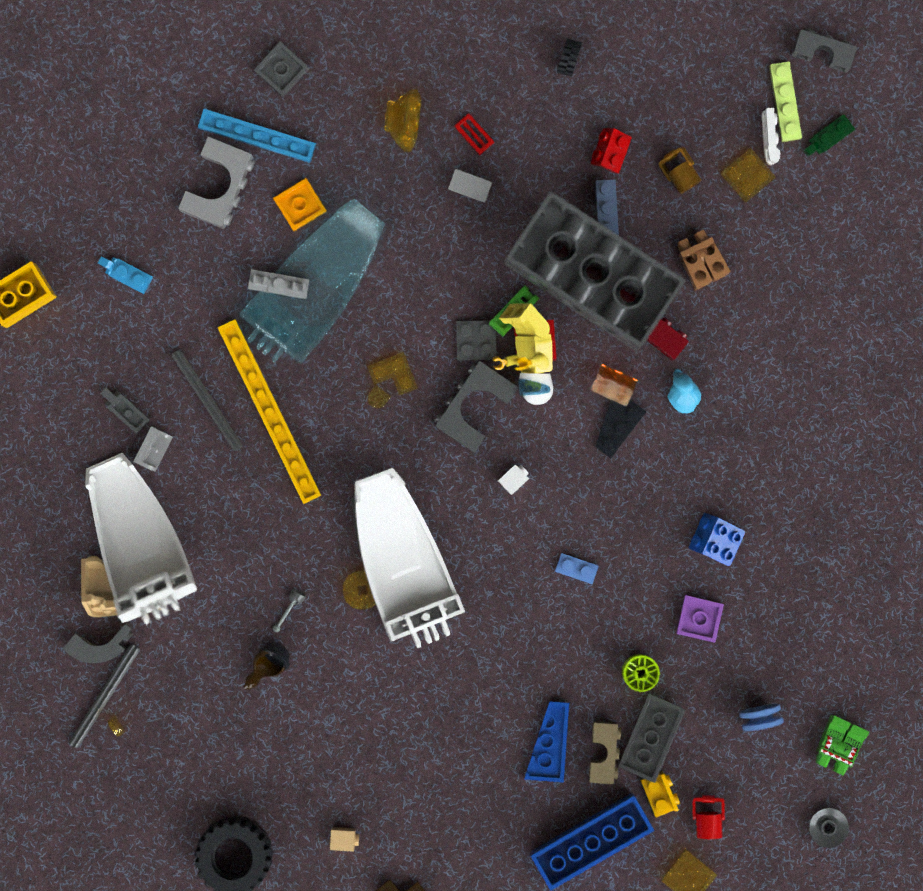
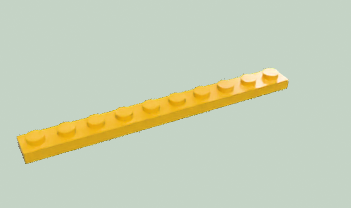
M236 319L218 327L303 504L322 496Z

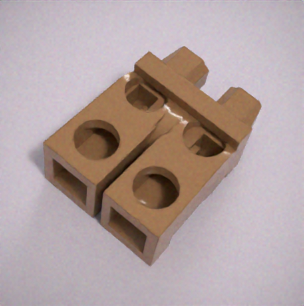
M704 230L694 234L697 245L691 247L687 238L677 243L680 252L679 258L695 291L727 276L731 272L715 245L713 238H709Z

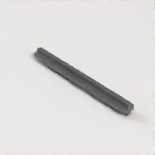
M175 351L172 354L173 359L234 451L242 448V443L182 351Z
M134 644L129 646L69 741L71 746L78 748L139 653L140 648Z

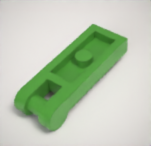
M526 285L489 322V325L502 337L513 327L511 324H504L499 319L510 304L525 303L521 300L523 296L528 300L527 303L532 305L540 299L536 294L533 295Z

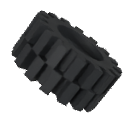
M567 38L557 73L572 77L582 42Z

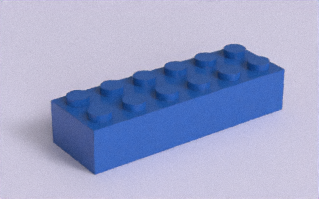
M630 793L530 851V856L551 891L650 834L654 829L634 794Z

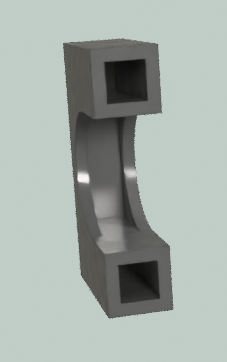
M480 361L478 364L473 363L467 372L470 374L466 381L462 379L456 388L459 390L455 397L451 396L447 401L446 406L448 408L445 413L440 412L435 419L437 423L436 428L473 453L476 452L486 436L464 421L461 415V404L464 398L474 391H486L505 404H508L519 388Z

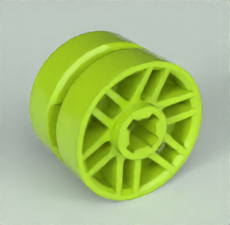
M632 655L626 659L622 666L624 682L635 691H648L659 680V667L647 655ZM643 670V676H638L637 671Z

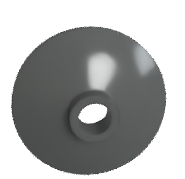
M823 808L812 816L809 822V832L812 839L818 845L825 848H833L845 841L849 832V824L844 814L839 810ZM826 823L831 824L830 830L824 829Z

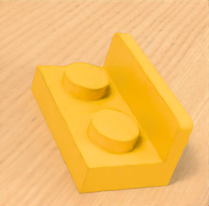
M661 771L656 783L647 779H641L655 817L679 810L677 805L680 802L677 794H672L670 786H673L669 775H665Z

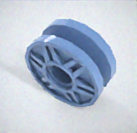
M780 704L762 705L740 711V718L750 720L742 725L743 731L760 730L782 724L784 722L782 716H773V713L781 710Z

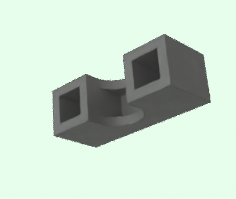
M801 29L797 35L791 56L811 61L814 52L823 49L830 55L829 68L847 73L851 69L857 46H854L850 41L834 40V37L824 34L821 36L815 34V31L811 29Z

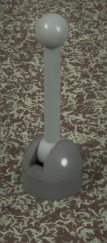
M295 588L291 590L289 594V601L291 603L277 625L273 626L274 632L280 631V626L292 607L301 604L306 598L305 594Z

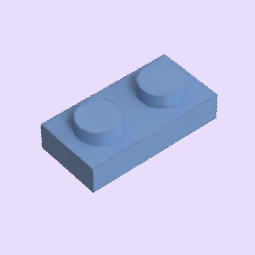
M561 553L555 572L593 584L598 565Z

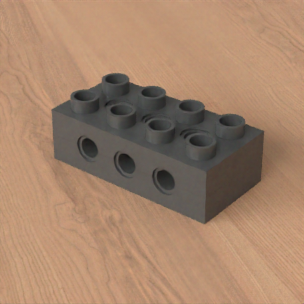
M551 191L505 261L507 267L636 352L642 348L686 281ZM557 245H563L568 249L569 255L559 258L553 253V248ZM596 267L601 271L602 277L598 280L590 279L586 274V269ZM630 289L635 295V300L632 302L624 301L620 297V290Z

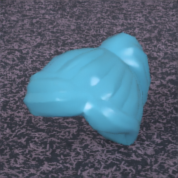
M675 369L673 385L667 395L668 400L678 412L691 413L700 403V390L687 374H682L680 369Z

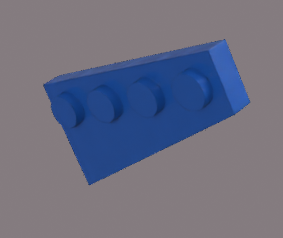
M549 701L524 780L564 782L569 702Z

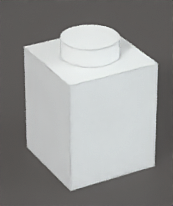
M515 464L498 482L512 495L529 479L527 477L529 473L522 465L518 467Z

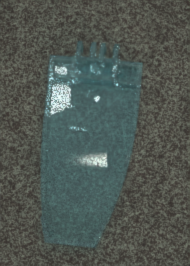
M355 199L337 209V212L318 228L275 272V274L309 279L306 299L259 291L240 312V317L255 328L247 341L249 343L254 341L260 332L264 337L257 344L256 348L258 350L270 340L262 352L264 355L268 354L272 347L276 345L280 349L273 355V362H276L285 352L302 365L338 320L356 292L377 248L385 223Z

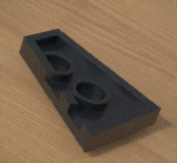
M616 388L595 445L598 450L610 459L646 413L645 410Z

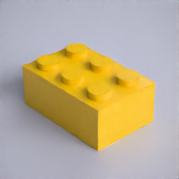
M34 262L27 263L0 280V324L5 328L12 326L57 298L39 267Z

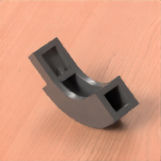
M126 623L114 638L104 645L93 644L80 633H75L63 647V650L82 662H106L116 658L127 649L122 642L126 643L133 636L131 631L134 627Z

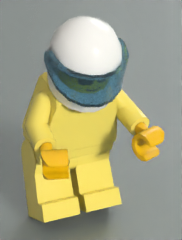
M531 303L510 304L499 319L504 324H511L515 328L518 335L515 336L517 354L505 357L504 359L496 356L493 357V361H500V365L493 367L501 370L504 368V365L507 367L518 365L519 368L515 369L522 372L518 379L519 395L523 396L527 402L533 405L544 404L550 400L553 394L551 375L544 373L552 371L551 334H548L550 330L549 324Z

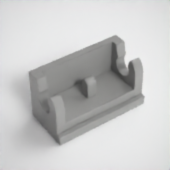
M455 169L448 189L485 203L493 182Z
M151 426L133 462L156 472L173 436Z

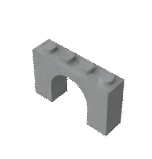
M207 137L200 155L204 159L222 165L229 171L231 176L230 187L222 197L217 199H205L185 191L178 209L182 213L224 229L226 225L229 226L233 215L230 213L232 208H236L239 203V191L245 188L247 183L246 174L248 171H252L255 161L252 154Z

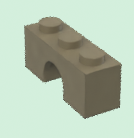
M593 721L592 742L603 744L607 752L602 760H590V783L614 784V779L618 778V767H615V759L619 760L620 748H617L616 745L617 740L621 738V728H618L617 723Z

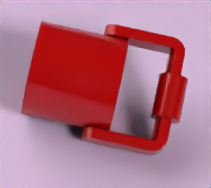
M715 795L695 797L692 805L693 820H696V837L700 839L722 838V820H725L724 798L715 797ZM696 802H721L722 813L715 811L696 813Z

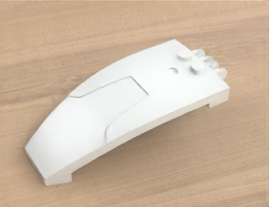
M123 453L86 468L85 486L89 490L100 550L118 617L124 623L142 616L147 624L150 622L149 612L153 611L157 619L161 618L159 608H161L165 616L168 614L166 605L169 603L172 604L175 610H179L177 600L196 591L197 588L180 540L160 503Z
M391 468L355 482V513L361 557L372 596L390 642L411 634L416 647L419 648L421 647V642L416 631L422 629L426 642L428 644L432 643L427 627L430 628L434 640L437 641L439 640V634L434 624L439 622L446 637L449 636L450 631L445 620L464 613L465 610L459 595L456 593L439 549L421 513L407 491L404 481Z

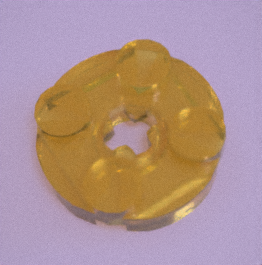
M359 570L350 574L343 584L345 601L351 607L360 610L375 606L376 604L365 571ZM359 585H366L368 593L359 595L357 587Z

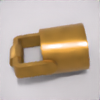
M684 147L671 150L659 162L660 169L668 181L673 182L680 194L702 181L693 167L694 161ZM681 152L686 162L669 172L665 163L670 162Z

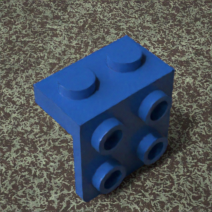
M704 513L691 540L689 549L726 566H730L745 531L718 517Z

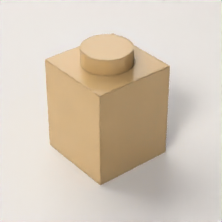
M332 827L330 850L354 851L355 846H359V834H356L355 828Z

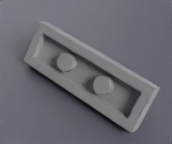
M251 269L248 289L306 299L309 279Z

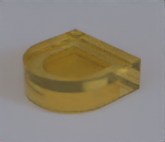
M375 385L368 395V403L371 407L379 409L386 405L391 396Z
M116 716L108 720V725L116 736H121L126 732Z

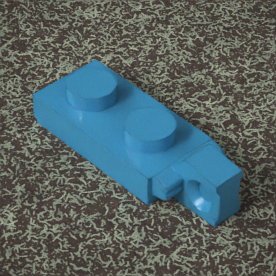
M101 256L98 262L99 265L107 268L105 273L142 294H145L153 279L149 274L114 257L110 261Z

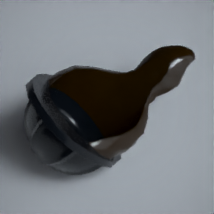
M269 643L260 648L253 660L254 670L246 677L243 688L246 690L255 688L261 678L278 676L290 667L287 649L278 643Z

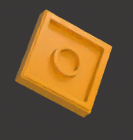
M307 178L273 197L293 232L327 212Z

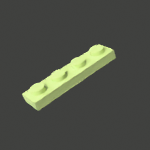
M790 62L770 64L781 140L786 142L802 139Z

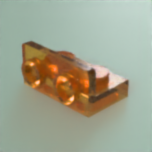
M602 364L591 390L626 406L634 392L637 379Z

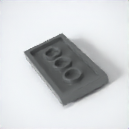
M648 694L618 767L656 783L686 709Z

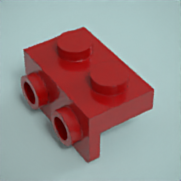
M604 128L599 135V142L592 154L591 165L600 166L612 173L619 174L632 137L615 128Z

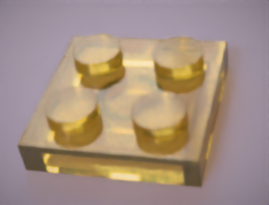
M751 148L720 173L745 203L776 178Z
M685 849L661 881L673 891H705L717 874Z

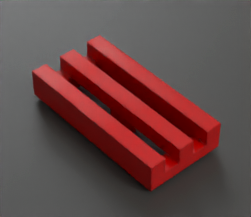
M469 113L454 125L479 155L495 143ZM468 119L488 141L487 144L466 123ZM462 124H463V126L471 133V135L478 141V143L482 146L481 149L473 142V140H472V139L466 134V132L460 127Z

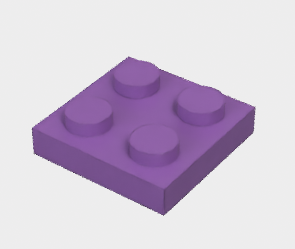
M684 595L676 634L715 643L724 604Z

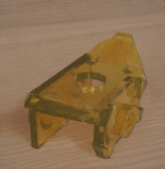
M418 89L410 90L397 101L386 102L387 111L385 113L384 130L391 133L392 138L404 152H411L416 144L421 109V96Z

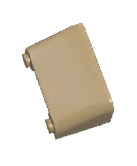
M97 556L81 559V602L86 612L92 617L118 615L104 562Z

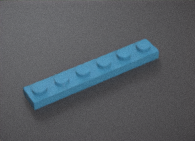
M203 109L198 128L308 163L311 162L316 143L207 109Z

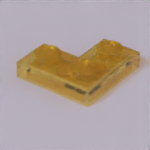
M404 352L367 366L374 385L393 378L400 396L418 389Z

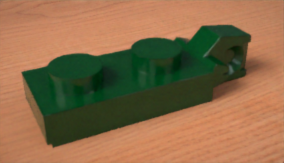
M843 114L809 140L811 145L804 150V153L807 157L816 151L819 155L825 153L856 129L845 114Z

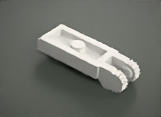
M767 108L762 112L764 157L769 165H774L780 159V150L776 147L779 137L778 133L775 132L777 114L774 113V108Z

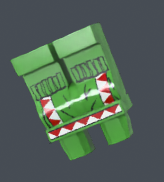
M830 715L816 749L818 754L815 763L827 767L830 758L836 760L832 771L844 775L848 767L853 766L864 739L867 738L869 731L837 716Z

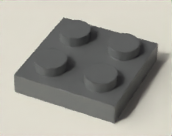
M279 42L254 69V72L284 97L305 75L309 67L283 43Z
M456 321L457 361L492 360L496 356V330L489 325L490 321Z

